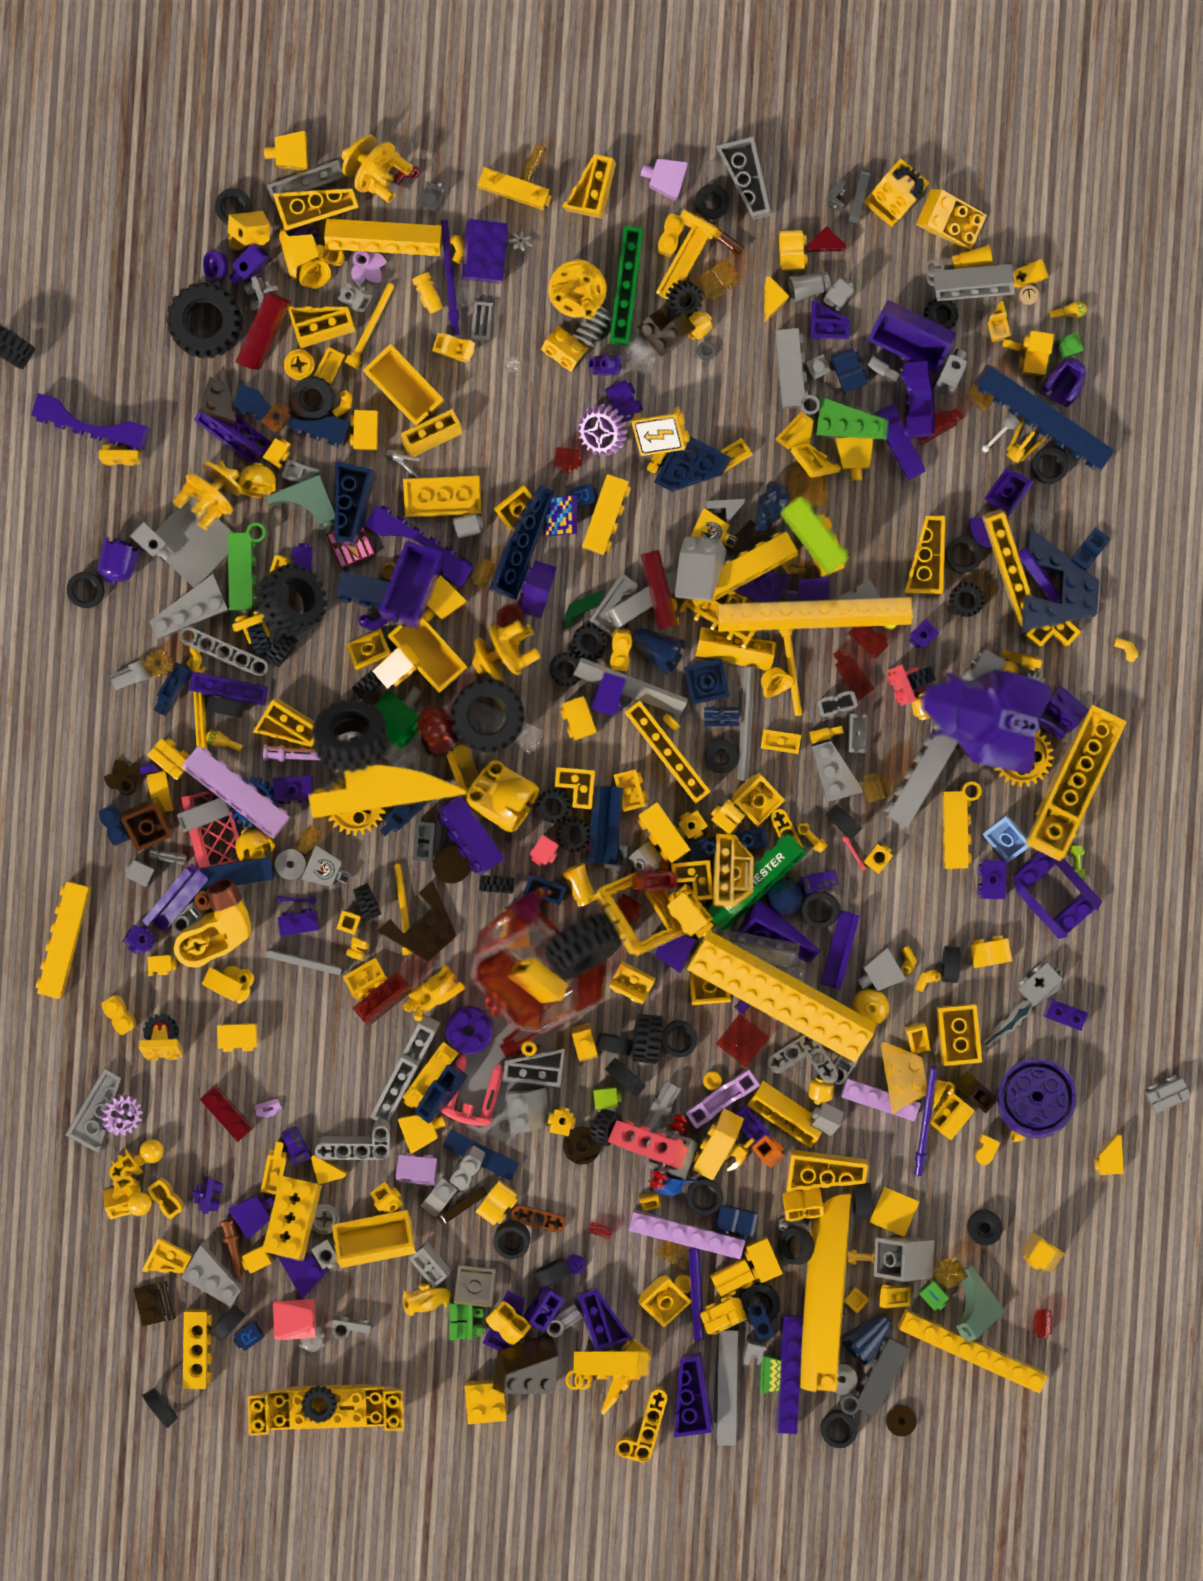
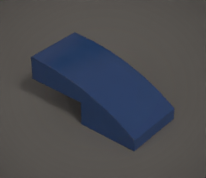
M1095 527L1071 559L1087 570L1111 538Z

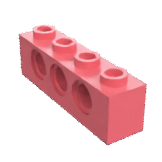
M625 1119L623 1122L616 1120L608 1142L625 1150L681 1169L688 1151V1147L683 1145V1140L673 1137L672 1140L668 1139L666 1134L656 1131V1134L651 1133L650 1128L642 1125L637 1128L634 1126L635 1123ZM635 1133V1137L630 1140L631 1136ZM667 1145L666 1151L663 1152V1148Z

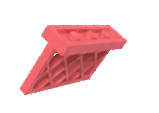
M210 790L181 797L184 812L195 808L194 798L202 797L208 803L212 801L214 793ZM212 794L209 799L205 797L206 795ZM230 812L226 824L215 820L224 826L219 836L209 831L213 822L209 824L207 829L200 826L189 831L198 868L240 862L239 858L231 860L225 856L230 847L235 848L232 843L238 839L235 821L232 819V812ZM226 828L233 831L234 834L230 843L221 838ZM207 832L217 838L212 848L204 844L203 839ZM219 839L229 845L224 854L214 850ZM212 851L222 856L218 864L210 865L208 857Z

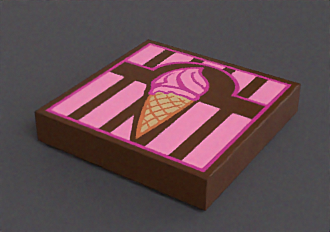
M364 525L362 526L357 548L338 544L335 540V530L326 534L341 570L376 555Z

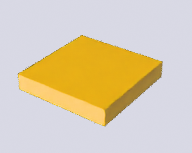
M884 1186L869 1222L905 1237L919 1201Z

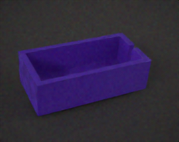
M887 299L868 341L911 362L928 361L930 371L937 374L957 333Z
M405 541L379 609L382 618L397 623L400 619L401 624L418 629L444 562L442 552Z
M461 795L437 812L438 822L442 826H446L449 831L448 836L453 842H457L460 847L459 852L464 858L467 857L471 862L469 866L475 874L478 873L480 876L505 859Z

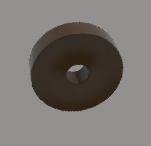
M895 1405L887 1412L886 1425L892 1434L907 1436L916 1428L917 1418L909 1406ZM903 1417L905 1419L903 1423H898L899 1418Z

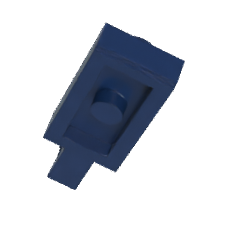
M177 662L174 663L157 694L159 698L154 708L156 712L164 716L167 715L192 673L190 669Z
M419 801L397 805L383 820L386 825L380 832L384 836L392 830L396 833L426 802Z

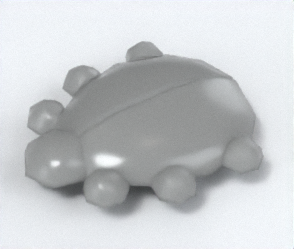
M316 1327V1338L301 1339L299 1347L304 1348L308 1352H316L321 1347H324L323 1338L325 1334L320 1333L321 1327Z

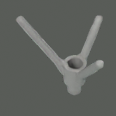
M388 449L387 457L398 461L414 478H420L406 464V460L420 461V458L409 456L406 449H396L395 451Z

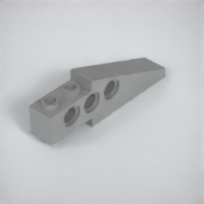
M423 1014V1019L419 1021L370 1118L376 1121L385 1119L390 1122L440 1022Z

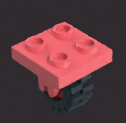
M903 665L887 670L888 682L890 685H893L895 700L901 706L916 701L914 693L926 689L925 684L936 680L931 666L921 670L916 667L905 671Z

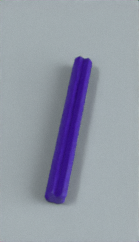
M691 1247L688 1249L693 1339L695 1341H702L705 1335L704 1323L700 1315L703 1312L700 1249Z

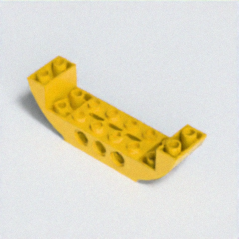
M367 1384L320 1386H326L327 1389L330 1388L331 1392L335 1393V1398L337 1399V1408L334 1415L323 1423L322 1421L319 1423H315L316 1421L311 1422L308 1417L304 1416L305 1413L302 1412L301 1402L305 1393L310 1388H315L316 1386L279 1388L248 1396L249 1435H268L270 1430L384 1426V1431L404 1430L403 1391L394 1387ZM316 1397L312 1401V1407L316 1411H323L327 1407V1403L324 1398Z

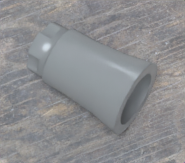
M827 271L801 276H788V287L794 303L804 298L824 293V291H828L831 288Z

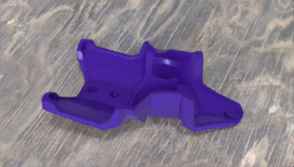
M994 669L992 672L986 673L972 681L963 680L947 672L946 676L950 681L927 687L922 696V711L941 729L932 732L931 736H946L957 740L966 754L970 756L972 762L1015 772H1031L1035 762L1034 734L1039 729L1037 721L1050 702L1051 687L1049 685L1019 674Z

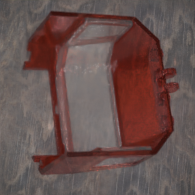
M540 888L515 901L477 933L470 978L473 984L477 985L482 990L484 996L488 998L485 1002V1008L488 1011L492 1010L494 1018H499L503 1014L506 1021L518 1030L545 1033L603 1003L606 966L603 962L596 968L578 977L562 979L569 984L566 989V995L560 1001L540 1003L507 977L516 961L536 958L555 973L545 956V948L559 931L540 910V899L551 894V890L543 891Z

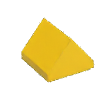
M655 1190L638 1194L642 1211L661 1207L658 1192Z

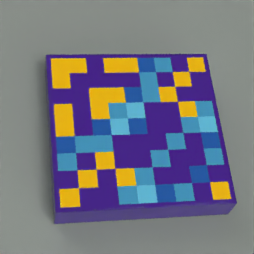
M577 496L552 497L545 517V536L577 534Z

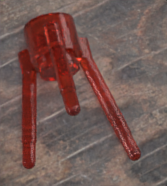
M527 1018L508 1037L503 1039L504 1043L500 1044V1048L506 1058L510 1056L514 1058L522 1054V1049L519 1050V1046L540 1034L537 1031L518 1042L515 1039L511 1040L530 1022V1018ZM532 1046L526 1048L527 1051L533 1049Z

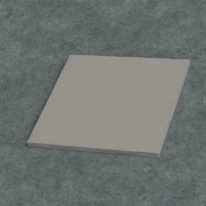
M191 496L181 509L177 508L155 531L167 542L164 546L172 553L166 562L193 587L203 582L228 555V533H233L218 518L207 531L203 530L197 522L207 513V510L200 518L191 511V508L199 501L195 496ZM155 540L149 542L153 548L158 546Z

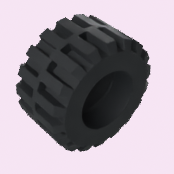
M0 324V357L15 367L24 369L36 351L35 347Z
M639 1013L636 1017L632 1049L633 1061L657 1064L659 1061L663 1031L662 1016Z

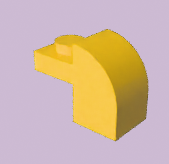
M438 333L432 351L457 361L467 362L470 361L474 354L475 343L469 340L458 339L449 334Z

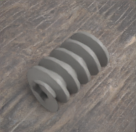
M600 306L595 311L594 316H591L590 319L585 318L588 323L581 322L580 325L583 329H576L579 336H573L585 345L594 347L595 344L592 340H599L596 334L604 333L601 326L608 327L605 320L612 321L609 316L610 313Z

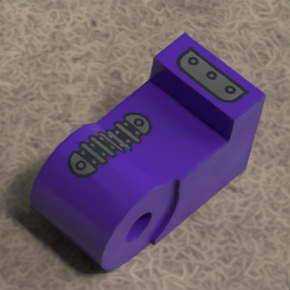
M835 869L801 877L805 894L839 885Z
M297 1126L281 1132L294 1165L312 1157Z

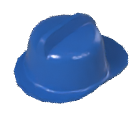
M666 1174L669 1178L663 1182L666 1188L661 1187V1190H654L666 1196H674L680 1193L686 1182H697V1180L687 1177L684 1180Z

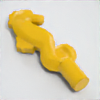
M190 647L193 658H190L186 664L192 672L204 674L206 667L200 668L202 663L200 651Z

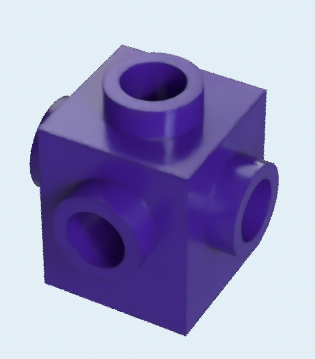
M131 925L122 943L129 946L128 950L138 955L139 953L142 954L151 950L154 945L152 940L155 936L150 934L151 930L144 926Z

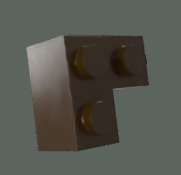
M661 309L648 316L638 326V329L661 357L672 351L696 329L685 314L670 322Z

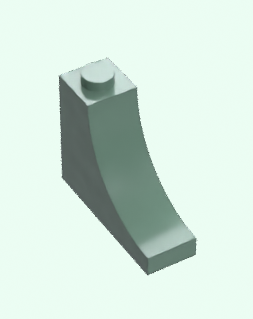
M320 475L266 496L270 505L293 503L304 507L312 513L320 526L324 525L326 528L335 524V510Z
M972 1265L962 1268L957 1272L965 1290L966 1304L964 1314L956 1328L966 1342L977 1339L1005 1313L1003 1307Z

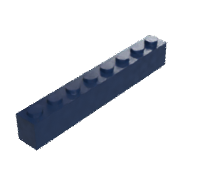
M986 364L974 382L978 387V392L985 396L987 394L991 395L994 403L1001 407L1003 404L1007 406L1009 413L1015 417L1019 415L1023 417L1025 424L1031 428L1034 426L1039 428L1041 435L1046 438L1052 437L1055 439L1054 444L1062 449L1068 448L1071 450L1070 455L1078 460L1081 457L1086 461L1085 465L1093 470L1095 468L1102 470L1115 451L992 365Z

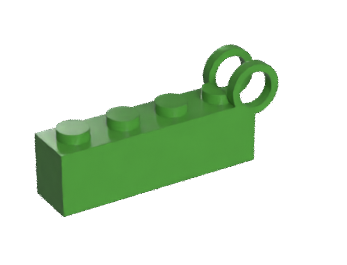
M259 523L250 524L246 533H228L229 610H253V606H257L255 605L257 595L253 594V587L257 586L256 575H253V568H256V556H252V548H256V543L262 542L266 537V529ZM253 527H260L263 534L259 539H253L250 536V531Z

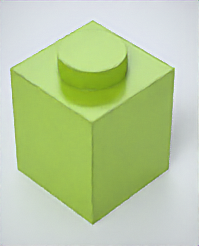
M616 1086L593 1089L595 1110L618 1107V1102H622L621 1091H617Z

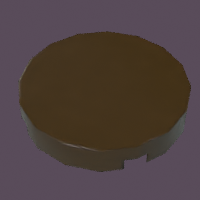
M446 846L436 853L433 859V870L441 881L455 884L468 876L471 869L469 864L471 862L467 857L464 858L459 852L460 847Z
M586 1126L575 1127L570 1130L569 1136H565L563 1150L570 1161L579 1165L589 1164L599 1155L601 1144L592 1140L591 1128Z

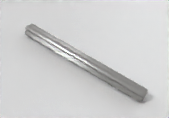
M744 667L737 772V779L742 781L749 779L755 667Z

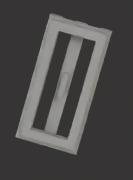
M474 301L471 340L490 341L493 302ZM478 305H482L479 335H475ZM489 306L486 336H483L485 307Z

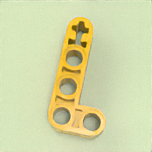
M656 1386L651 1389L637 1439L622 1436L617 1440L616 1451L620 1456L639 1462H647L651 1458L667 1402V1392L663 1387ZM659 1392L662 1397L659 1398L657 1406L655 1405L656 1397L654 1395H657ZM650 1411H656L659 1415L656 1419H651L648 1414ZM646 1429H650L653 1431V1435L645 1437L643 1432ZM621 1443H628L630 1448L626 1451L619 1448ZM646 1448L648 1454L641 1456L638 1454V1450Z

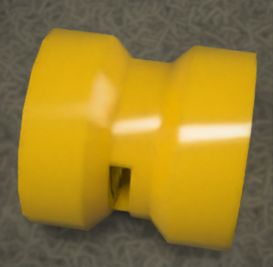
M352 937L351 947L347 949L346 955L363 961L365 950L369 948L370 943L360 938Z

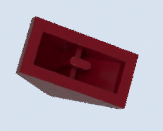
M826 226L808 244L806 252H841L846 250V244Z

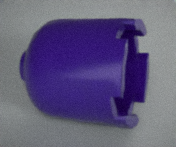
M104 537L97 563L98 572L106 578V582L116 585L117 581H128L133 575L142 548L136 546L135 549L131 547L132 543L116 538L113 541H109V537Z

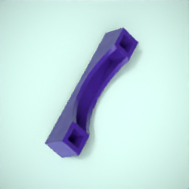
M40 393L37 394L31 414L37 418V422L47 424L49 421L55 423L54 427L63 430L66 427L72 428V432L83 435L85 432L91 434L90 438L101 441L104 438L109 440V444L118 447L121 443L127 445L126 449L128 450L140 449L144 451L151 430L147 426L131 421L113 426L89 425L73 417L60 400Z
M376 505L364 524L367 528L381 537L401 536L412 539L425 547L442 552L444 562L441 568L445 578L460 588L464 586L474 570L471 567L472 562L464 557L460 560L455 556L456 552L449 547L443 549L439 546L440 542L431 536L429 539L423 536L424 531L414 526L412 529L406 525L408 523L407 520L399 515L395 518L391 515L392 511L383 505L381 508Z
M781 1314L780 1382L775 1419V1430L778 1433L797 1434L803 1331V1317L801 1315Z

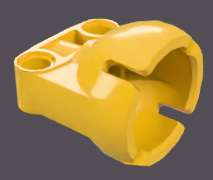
M493 760L488 763L471 785L467 793L466 803L472 812L480 814L505 831L514 832L521 826L531 811L526 802L530 804L535 803L539 794V787L534 782L505 767L502 762Z

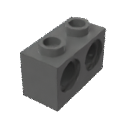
M416 821L413 860L433 861L436 823Z

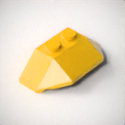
M716 834V850L714 852L713 901L714 905L734 907L753 893L754 857L736 835Z

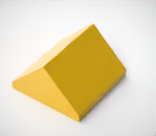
M766 277L764 282V321H768L789 298L786 292L771 277Z
M524 485L494 508L496 514L510 531L532 497Z
M381 628L346 644L356 671L378 663L392 654Z
M694 973L689 974L692 1005L731 1002L729 992Z

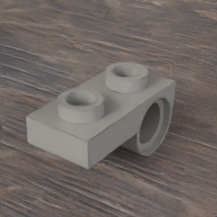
M338 1315V1317L333 1319L332 1333L335 1338L340 1340L345 1339L350 1331L370 1334L372 1323L368 1322V1319L365 1318L351 1320L349 1316ZM344 1325L347 1332L344 1334L339 1333L337 1326Z

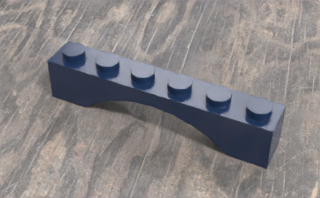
M240 385L233 405L234 408L238 409L237 413L245 416H248V413L256 415L255 419L266 422V420L273 421L274 426L283 429L285 426L292 428L291 431L300 435L303 432L310 434L309 438L320 441L321 438L328 440L327 444L338 447L339 444L344 446L351 427L350 422L333 416L314 421L289 418L272 408L260 391L244 385Z

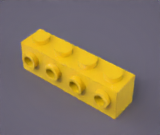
M607 474L582 545L583 549L603 556L605 552L609 553L612 541H609L611 533H616L618 523H615L617 516H622L625 505H622L624 497L628 498L631 487L628 486L629 481Z

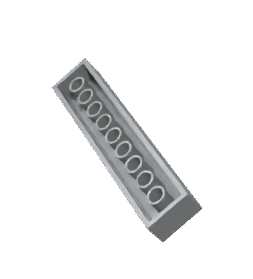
M986 649L976 652L971 661L974 663L973 666L966 669L962 679L972 681L986 673L992 672L994 669L1001 670L1005 660ZM934 723L932 727L935 729L934 732L941 730L940 727L936 723ZM928 734L923 742V745H925L923 751H918L913 759L916 762L913 768H908L903 777L906 779L903 785H898L894 792V795H896L895 799L889 801L884 809L887 818L905 828L909 827L956 747L957 740L946 736H931V734Z

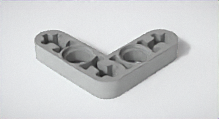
M806 1035L801 1036L773 1054L768 1060V1066L771 1071L781 1073L808 1056L825 1082L832 1083L838 1078V1071L821 1044L815 1040L813 1041L812 1038ZM807 1040L812 1041L815 1050H811L809 1045H807ZM792 1049L798 1050V1055L795 1058L788 1056L789 1051ZM817 1054L824 1055V1060L820 1063L814 1061ZM783 1055H785L788 1062L784 1060V1058L782 1057ZM777 1060L778 1062H780L781 1066H774V1061ZM824 1066H827L829 1071H832L831 1077L826 1075L827 1073L823 1068Z

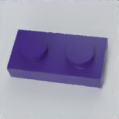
M746 1104L735 1113L744 1118L741 1129L749 1139H755L754 1145L765 1135L767 1137L771 1135Z

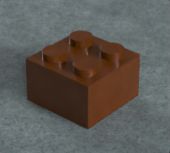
M158 797L129 808L122 813L121 820L137 852L173 836L174 828Z

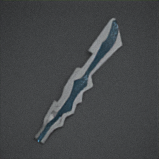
M1056 969V973L1060 976V970ZM1059 983L1058 985H1056V986H1055L1044 998H1042L1038 1003L1042 1002L1043 1000H1045V999L1048 998L1049 996H1051V995H1053L1054 993H1056L1057 991H1059V990H1060V983ZM1022 1000L1010 1013L1009 1017L1005 1021L1002 1020L983 1042L989 1047L997 1039L1005 1038L1008 1032H1013L1017 1025H1021L1023 1018L1031 1016L1032 1007L1034 1006L1029 1001Z

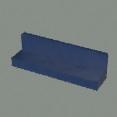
M594 786L588 853L589 863L617 864L623 788Z
M265 857L199 868L209 877V880L199 892L206 891L211 884L221 879H232L236 886L273 880L275 874L274 869L271 868L270 858Z

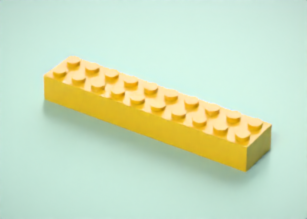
M709 930L690 959L687 970L853 1062L857 1061L874 1035L876 1027L874 1021Z

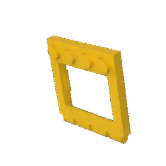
M639 871L599 888L596 891L597 894L594 895L601 908L606 906L603 912L610 923L616 922L613 928L620 939L626 938L623 944L630 955L635 953L638 956L686 934L682 930L680 922L670 915L669 908L667 907L670 904L667 899L669 894L657 878L655 872L650 874L648 871L643 876ZM636 884L640 885L667 928L666 931L658 932L642 942L638 940L611 895L633 887Z

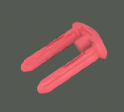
M460 1054L456 1058L455 1065L464 1072L467 1058L465 1054ZM497 1064L492 1071L480 1116L472 1115L475 1106L463 1103L461 1112L454 1109L459 1090L441 1112L465 1124L485 1126L493 1123L491 1117L504 1074L503 1066ZM493 1089L495 1092L490 1109H487L489 1096Z

